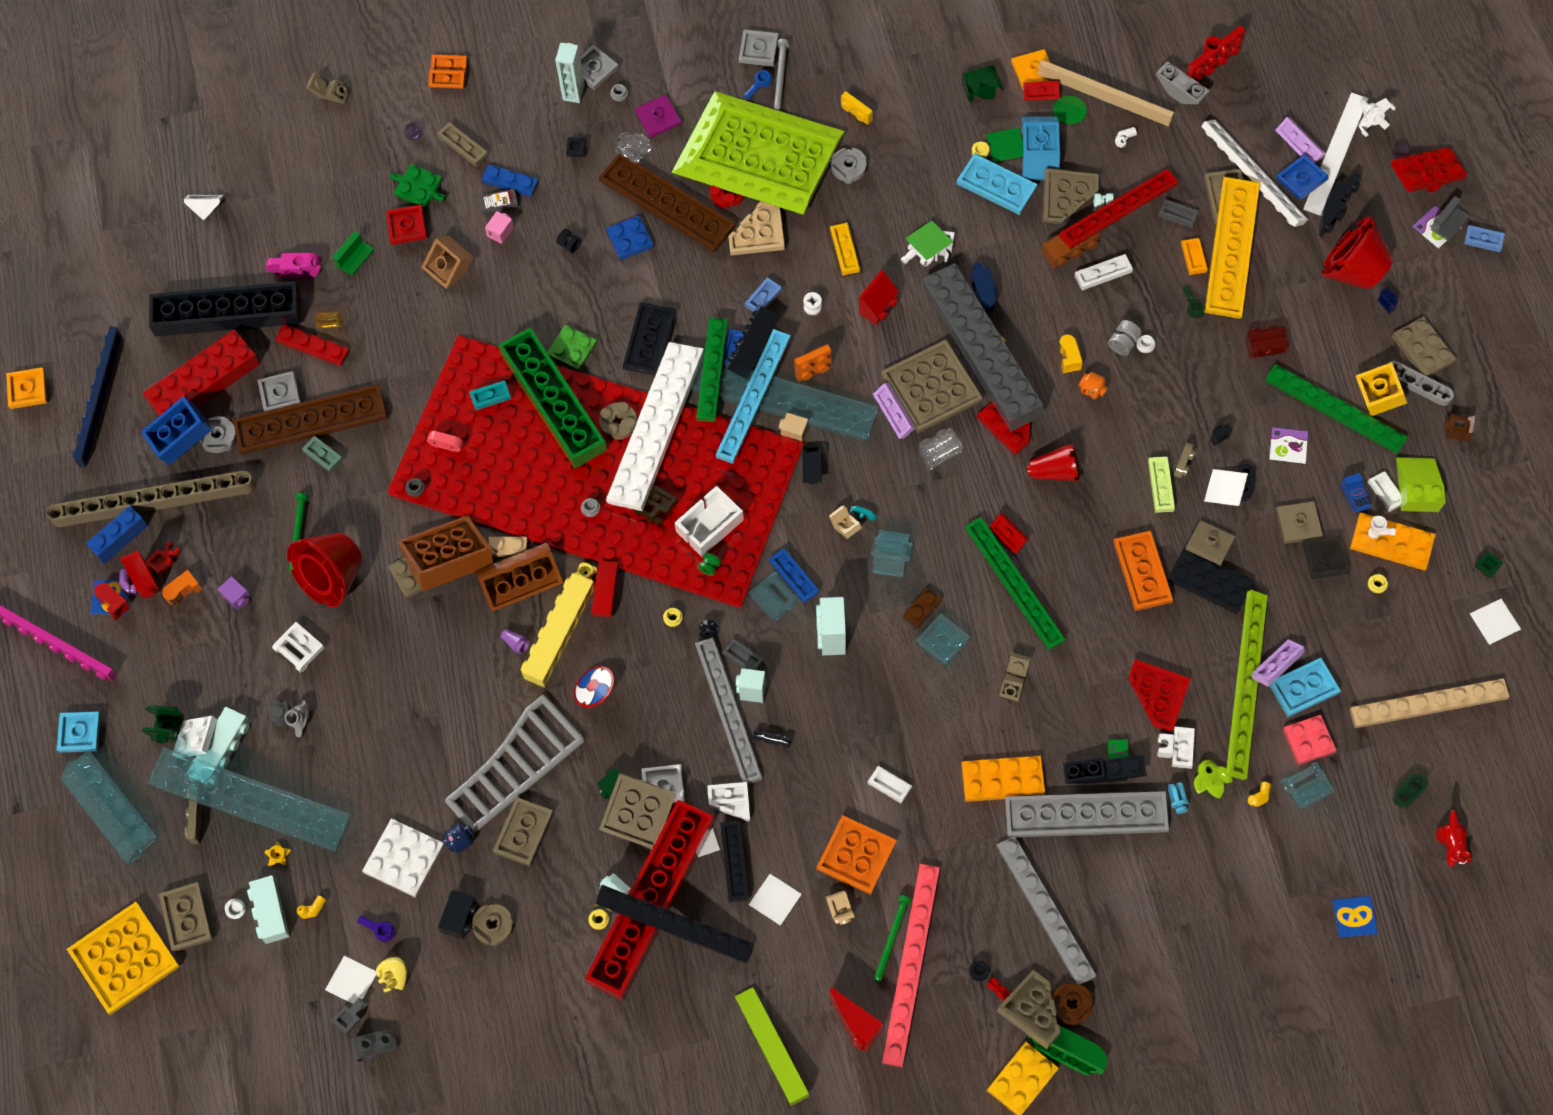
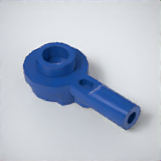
M766 70L759 71L755 75V83L743 96L749 100L760 87H768L772 83L771 74Z

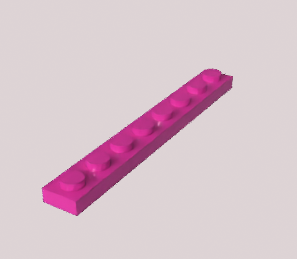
M0 605V618H2V622L7 626H16L17 630L23 635L27 636L30 634L37 643L41 645L45 643L49 645L48 648L53 652L65 654L64 657L72 663L74 661L79 662V666L88 672L90 670L95 671V675L104 681L107 678L113 682L117 677L110 667Z

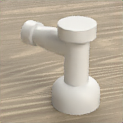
M909 244L908 250L910 251L905 257L901 258V261L906 264L915 255H918L921 258L920 263L926 267L933 261L934 256L926 260Z
M1375 516L1371 521L1368 535L1372 539L1378 538L1379 535L1395 536L1396 529L1386 528V519L1382 516Z

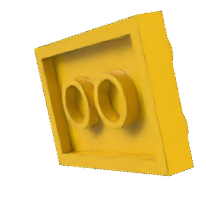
M1025 1042L990 1085L987 1092L1015 1115H1022L1059 1068L1029 1043Z

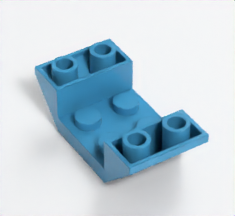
M1021 117V133L1023 134L1022 177L1028 180H1044L1046 168L1059 170L1060 140L1058 118Z

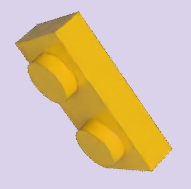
M846 91L841 95V106L845 111L851 112L859 121L867 125L873 121V111Z

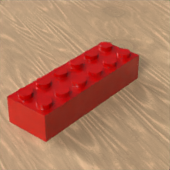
M234 329L144 391L143 395L158 416L163 414L183 396L193 402L198 408L260 364L254 352Z

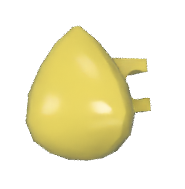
M387 958L377 966L376 974L380 978L378 980L379 983H386V988L383 989L384 992L391 991L393 988L403 990L407 980V967L401 958Z

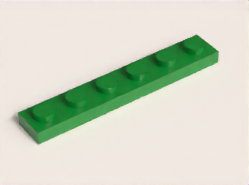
M709 318L697 421L716 422L728 324L727 319Z

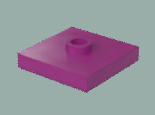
M666 95L634 108L636 116L650 139L682 125L679 116Z

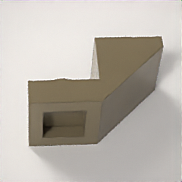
M316 72L312 73L306 89L319 98L342 104L345 103L351 89L338 79L329 82Z
M1016 653L1011 654L999 696L1019 701L1031 658Z

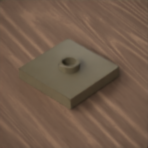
M1314 501L1276 507L1284 544L1322 539L1323 534Z
M1200 520L1186 546V550L1221 566L1236 536Z

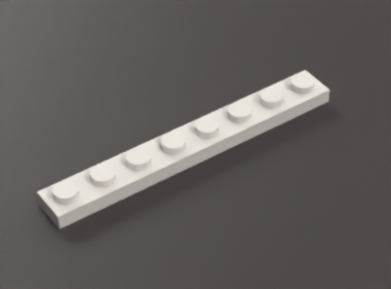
M1209 120L1203 123L1201 127L1205 130V133L1217 143L1221 150L1225 151L1228 158L1238 165L1244 175H1247L1252 182L1260 183L1259 189L1263 192V196L1275 205V209L1287 218V222L1290 225L1296 227L1307 222L1308 219L1216 120Z

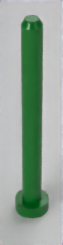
M297 493L295 497L298 504L293 542L301 539L305 502L309 501V495L304 493ZM290 561L289 573L292 574L291 570L293 569Z
M899 895L897 901L900 904L874 976V981L877 983L882 981L907 906H911L913 901L906 896Z

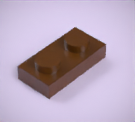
M927 587L903 614V618L918 629L942 602V598Z

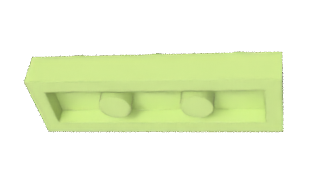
M1168 456L1149 458L1148 466L1155 513L1174 512L1175 505Z

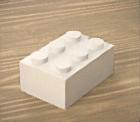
M717 486L704 496L706 509L704 508V502L700 500L675 522L676 532L687 543L690 542V546L701 557L744 520L743 511Z

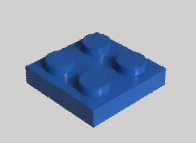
M1306 155L1301 156L1276 175L1277 180L1300 201L1329 179L1328 174Z
M640 216L606 228V232L620 261L653 248V243Z

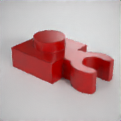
M171 541L166 544L163 552L158 549L146 560L148 566L159 576L174 563L171 558L181 553L178 547L174 551H170L174 546Z

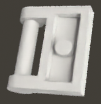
M295 622L274 643L272 649L285 656L301 673L324 649V646ZM287 642L304 655L301 660L285 647Z

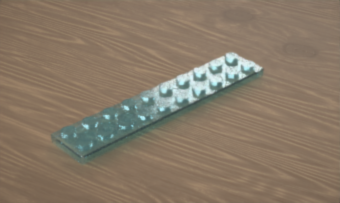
M704 356L690 391L700 393ZM723 362L718 399L739 405L754 371L752 370L748 379H745L728 370L727 368L730 364ZM773 376L758 411L785 418L786 413L808 419L809 426L867 442L879 407Z
M165 747L162 748L147 782L151 787L335 853L351 816L343 811Z

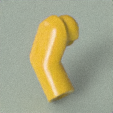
M1261 782L1260 792L1250 795L1248 797V804L1259 807L1267 803L1271 784Z

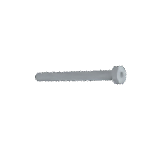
M779 39L777 41L779 59L774 108L777 111L781 109L786 49L790 45L787 39Z

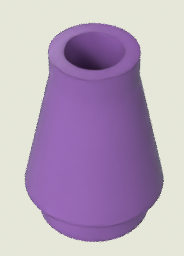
M505 629L501 634V639L515 653L523 654L529 648L530 642L527 637Z

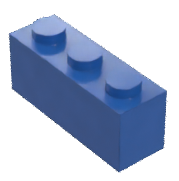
M129 506L86 544L92 553L105 564L148 526L142 517Z

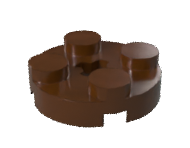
M1075 983L1063 984L1054 992L1052 1000H1054L1056 1008V1018L1060 1022L1069 1026H1076L1089 1018L1093 1002L1090 992L1084 986ZM1076 1000L1077 1008H1068L1067 1001Z

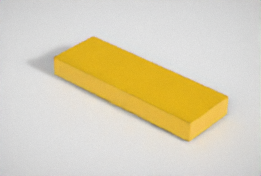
M848 223L830 226L842 276L860 272Z

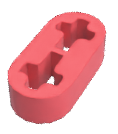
M431 431L427 442L432 446L454 452H460L464 443L462 439L437 431Z

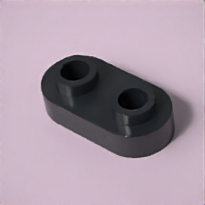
M1242 464L1237 468L1236 472L1243 473V471H1248L1249 473L1244 486L1247 491H1243L1241 501H1248L1254 491L1255 469L1249 464Z

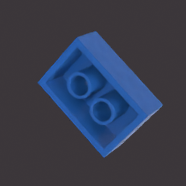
M183 396L142 430L141 433L157 457L171 465L213 429L196 405Z

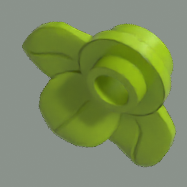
M1205 760L1198 766V775L1194 779V787L1198 794L1207 790L1212 796L1221 798L1224 792V784L1231 783L1233 780L1231 776L1226 775L1225 767L1216 766L1213 761ZM1207 766L1211 769L1210 774L1206 772Z

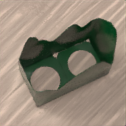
M995 65L962 73V86L969 102L973 101L974 95L982 99L993 100L997 86L1004 92V87Z

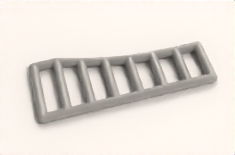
M541 695L525 708L515 726L495 753L467 781L446 797L445 802L465 825H469L473 832L476 833L511 804L516 797L523 794L584 743L585 739L546 695ZM542 704L575 739L567 747L534 712ZM528 717L560 751L552 759L546 755L522 728ZM517 735L545 764L537 772L532 769L511 745ZM505 751L529 776L521 785L499 761ZM492 767L514 789L507 797H504L486 777L485 774ZM478 780L499 802L491 810L470 789ZM463 794L484 815L476 823L455 802Z

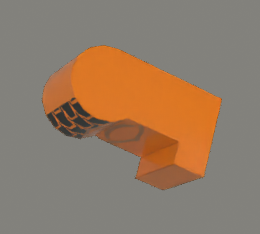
M186 570L163 588L162 595L170 605H177L182 601L183 597L193 590L197 594L203 589L192 574Z

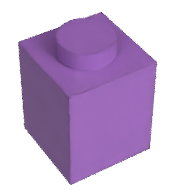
M232 576L217 589L220 595L237 611L245 607L251 598L248 591Z

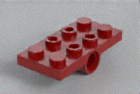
M1240 25L1222 40L1216 36L1208 37L1204 42L1202 55L1188 65L1186 74L1200 83L1206 75L1210 76L1218 66H1223L1231 56L1239 54L1242 42L1244 41L1245 29Z
M1451 147L1402 157L1391 162L1392 168L1408 193L1421 189H1426L1428 193L1438 190L1443 184L1464 180L1467 177L1466 171Z

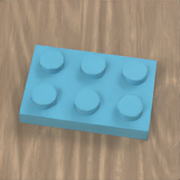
M1322 658L1278 677L1270 685L1272 692L1287 717L1293 716L1341 692Z

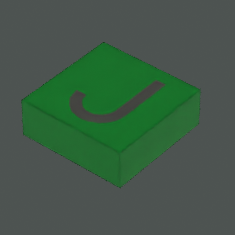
M1128 739L1107 741L1108 760L1129 757Z

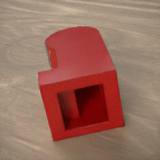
M100 583L94 588L99 603L108 606L107 611L115 621L130 609L127 601L108 584Z

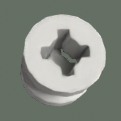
M815 292L805 295L803 301L804 311L809 315L820 313L822 310L821 296Z

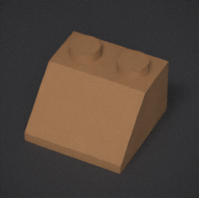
M450 236L435 239L421 268L445 289H449L468 271L474 257Z

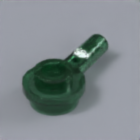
M1188 285L1184 286L1182 290L1189 302L1187 307L1188 315L1192 318L1202 317L1205 314L1204 304L1199 299H1195Z

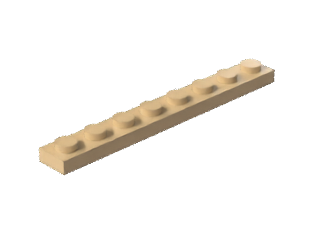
M1503 678L1351 707L1349 711L1354 728L1507 700L1510 696Z

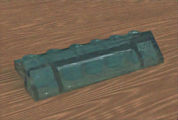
M90 750L73 762L71 760L68 762L60 779L127 865L131 864L144 854L143 850L156 841L158 837Z

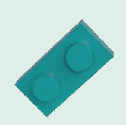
M505 380L469 392L475 411L511 399Z

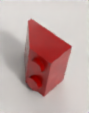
M882 270L859 296V314L875 325H878L880 321H884L888 316V311L891 308H895L899 302V290Z

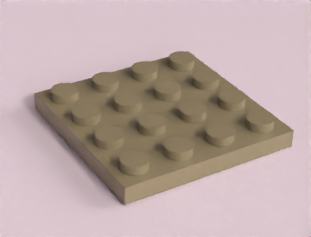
M946 340L881 371L882 378L886 383H890L915 425L917 434L983 401V397Z

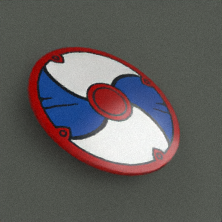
M597 666L586 671L578 679L574 687L576 703L581 707L591 708L605 701L614 687L615 678L612 671L603 666Z

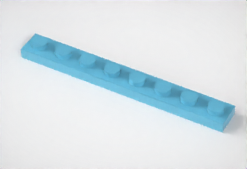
M773 329L718 448L716 458L734 464L789 344L791 335Z

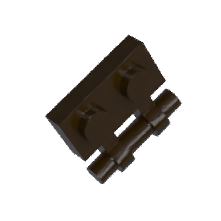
M652 484L643 511L631 510L636 515L647 518L648 522L661 526L664 519L660 518L659 515L663 513L668 516L679 501L673 495ZM648 505L654 508L652 512L646 510Z

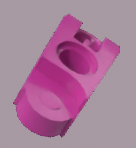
M282 253L281 258H270L266 261V270L279 274V279L313 278L319 274L322 258L313 253Z

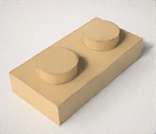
M489 537L488 545L491 547L492 557H512L527 551L528 539L527 537Z

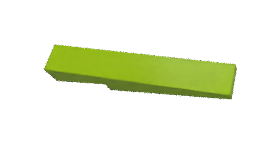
M752 987L735 996L790 1106L808 1098L809 1093L754 988Z

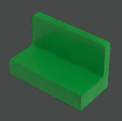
M354 231L332 258L336 267L350 276H354L374 252V249L364 243L361 235Z

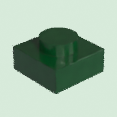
M1487 551L1477 562L1475 568L1490 579L1502 566L1503 562Z

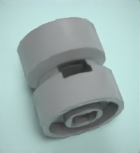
M1123 320L1109 339L1108 345L1116 353L1128 355L1134 347V343L1141 336L1142 331L1135 323Z

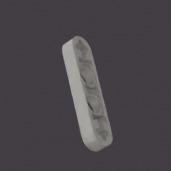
M1397 361L1387 363L1392 362L1401 386L1439 405L1446 406L1451 403L1454 393L1449 387ZM1411 375L1415 378V382L1410 383L1406 381L1405 377ZM1429 384L1432 390L1425 391L1422 385ZM1443 394L1447 395L1445 399L1442 398Z

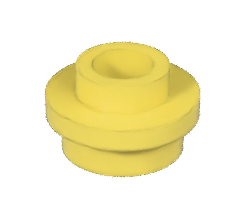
M1376 574L1369 578L1368 587L1372 592L1383 593L1387 589L1388 582L1383 575ZM1378 582L1381 586L1377 587L1374 583Z
M670 608L665 611L663 619L666 625L676 627L682 622L683 616L679 609ZM671 616L677 617L675 620H670Z
M594 910L589 916V924L596 930L604 929L609 923V916L604 910ZM601 917L603 918V921L601 923H596V918Z

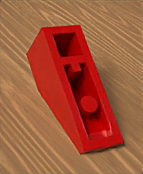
M139 551L120 558L142 599L151 598L156 593L161 592L153 571Z

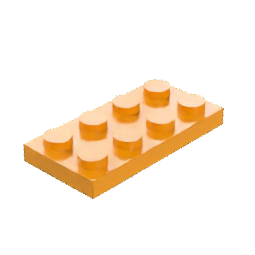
M1364 513L1359 514L1350 549L1424 571L1427 569L1435 538L1434 533L1386 520V528L1396 529L1395 536L1379 535L1378 538L1372 539L1369 537L1368 531L1371 528V521L1374 516Z
M1041 756L961 762L965 802L998 800L1012 796L1045 795Z

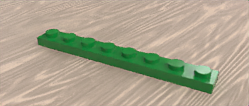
M1277 364L1273 366L1265 379V382L1397 455L1408 438L1404 434Z
M980 517L966 525L965 531L1046 649L1050 651L1064 643L1065 638L983 519Z

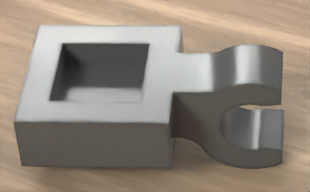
M358 998L350 1008L344 1005L331 1021L348 1035L361 1020L358 1014L368 1004L363 999Z

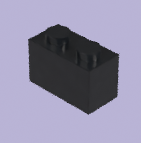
M451 890L438 925L439 931L464 939L465 934L468 935L470 932L472 915H475L479 905L476 898Z

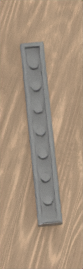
M714 637L696 642L695 646L742 782H747V785L762 780V775Z

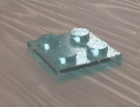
M940 613L917 638L915 644L946 667L970 641V636Z

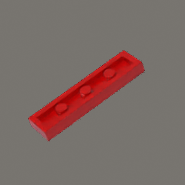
M285 324L282 325L275 338L277 343L341 367L350 353L349 348Z

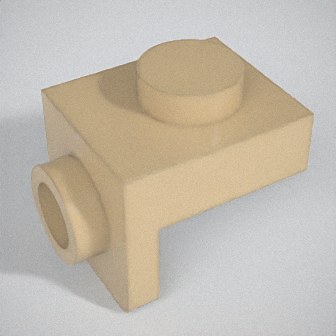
M844 505L829 516L834 529L846 539L862 528L861 524L849 515Z
M845 891L825 897L833 921L836 924H846L851 921V918L855 917Z

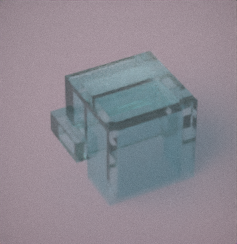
M879 530L878 537L874 538L871 556H874L872 573L903 577L905 561H910L912 543H909V534Z

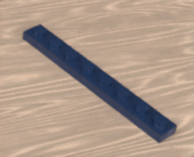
M110 326L108 333L105 334L104 349L100 352L101 360L96 367L95 381L91 384V396L87 399L86 414L82 417V429L77 435L78 443L77 447L73 450L72 456L79 467H86L122 337L117 327Z

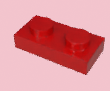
M1059 81L1023 82L1024 101L1060 99Z
M1004 513L999 514L989 527L1015 554L1019 553L1029 540Z

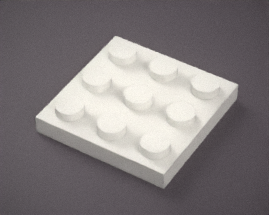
M391 819L362 872L416 898L445 845L428 835Z

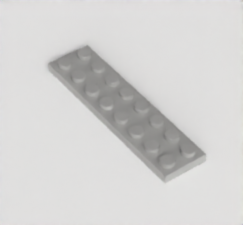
M1166 791L1005 797L1007 838L1013 836L1041 837L1161 833L1169 831Z

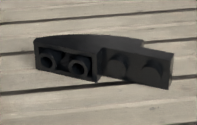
M1357 172L1346 183L1339 180L1330 192L1320 218L1319 236L1321 238L1326 232L1329 234L1335 226L1334 223L1337 220L1341 221L1346 214L1344 209L1350 199L1349 195L1352 192L1356 193L1361 186L1359 183L1361 175Z
M1144 755L1109 760L1098 758L1063 763L1066 784L1114 783L1128 781L1129 778L1147 776Z

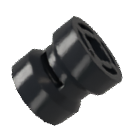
M566 228L560 232L556 243L561 247H566V250L570 253H574L579 248L582 239L577 235H572V232Z

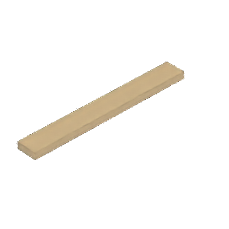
M1041 60L1037 74L1053 81H1059L1060 84L1169 127L1174 114L1173 111L1047 61Z

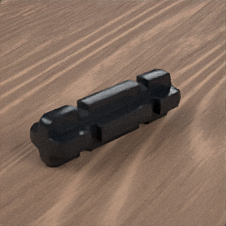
M758 728L755 729L753 734L754 740H764L766 743L778 746L782 744V747L789 748L792 742V737L784 735L783 737L781 734L770 731L763 732L762 729Z

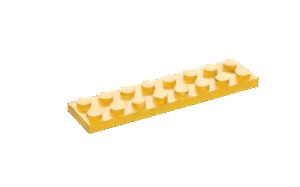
M1224 177L1222 180L1204 313L1238 319L1242 317L1260 186L1258 182Z

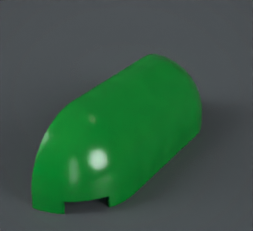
M1060 1025V1034L1048 1049L1031 1038L1036 1044L1035 1049L1081 1074L1089 1076L1090 1073H1099L1101 1075L1106 1069L1107 1057L1098 1045Z

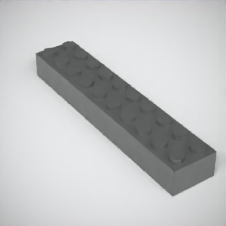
M954 263L923 278L925 294L1010 432L1044 416L1043 403L956 264Z

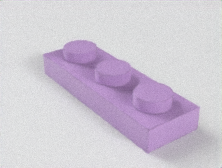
M1286 117L1275 130L1300 156L1306 155L1315 164L1326 154L1290 117Z
M884 383L873 393L898 438L904 439L916 427L890 383Z
M1288 639L1252 673V679L1269 687L1305 653L1304 646Z

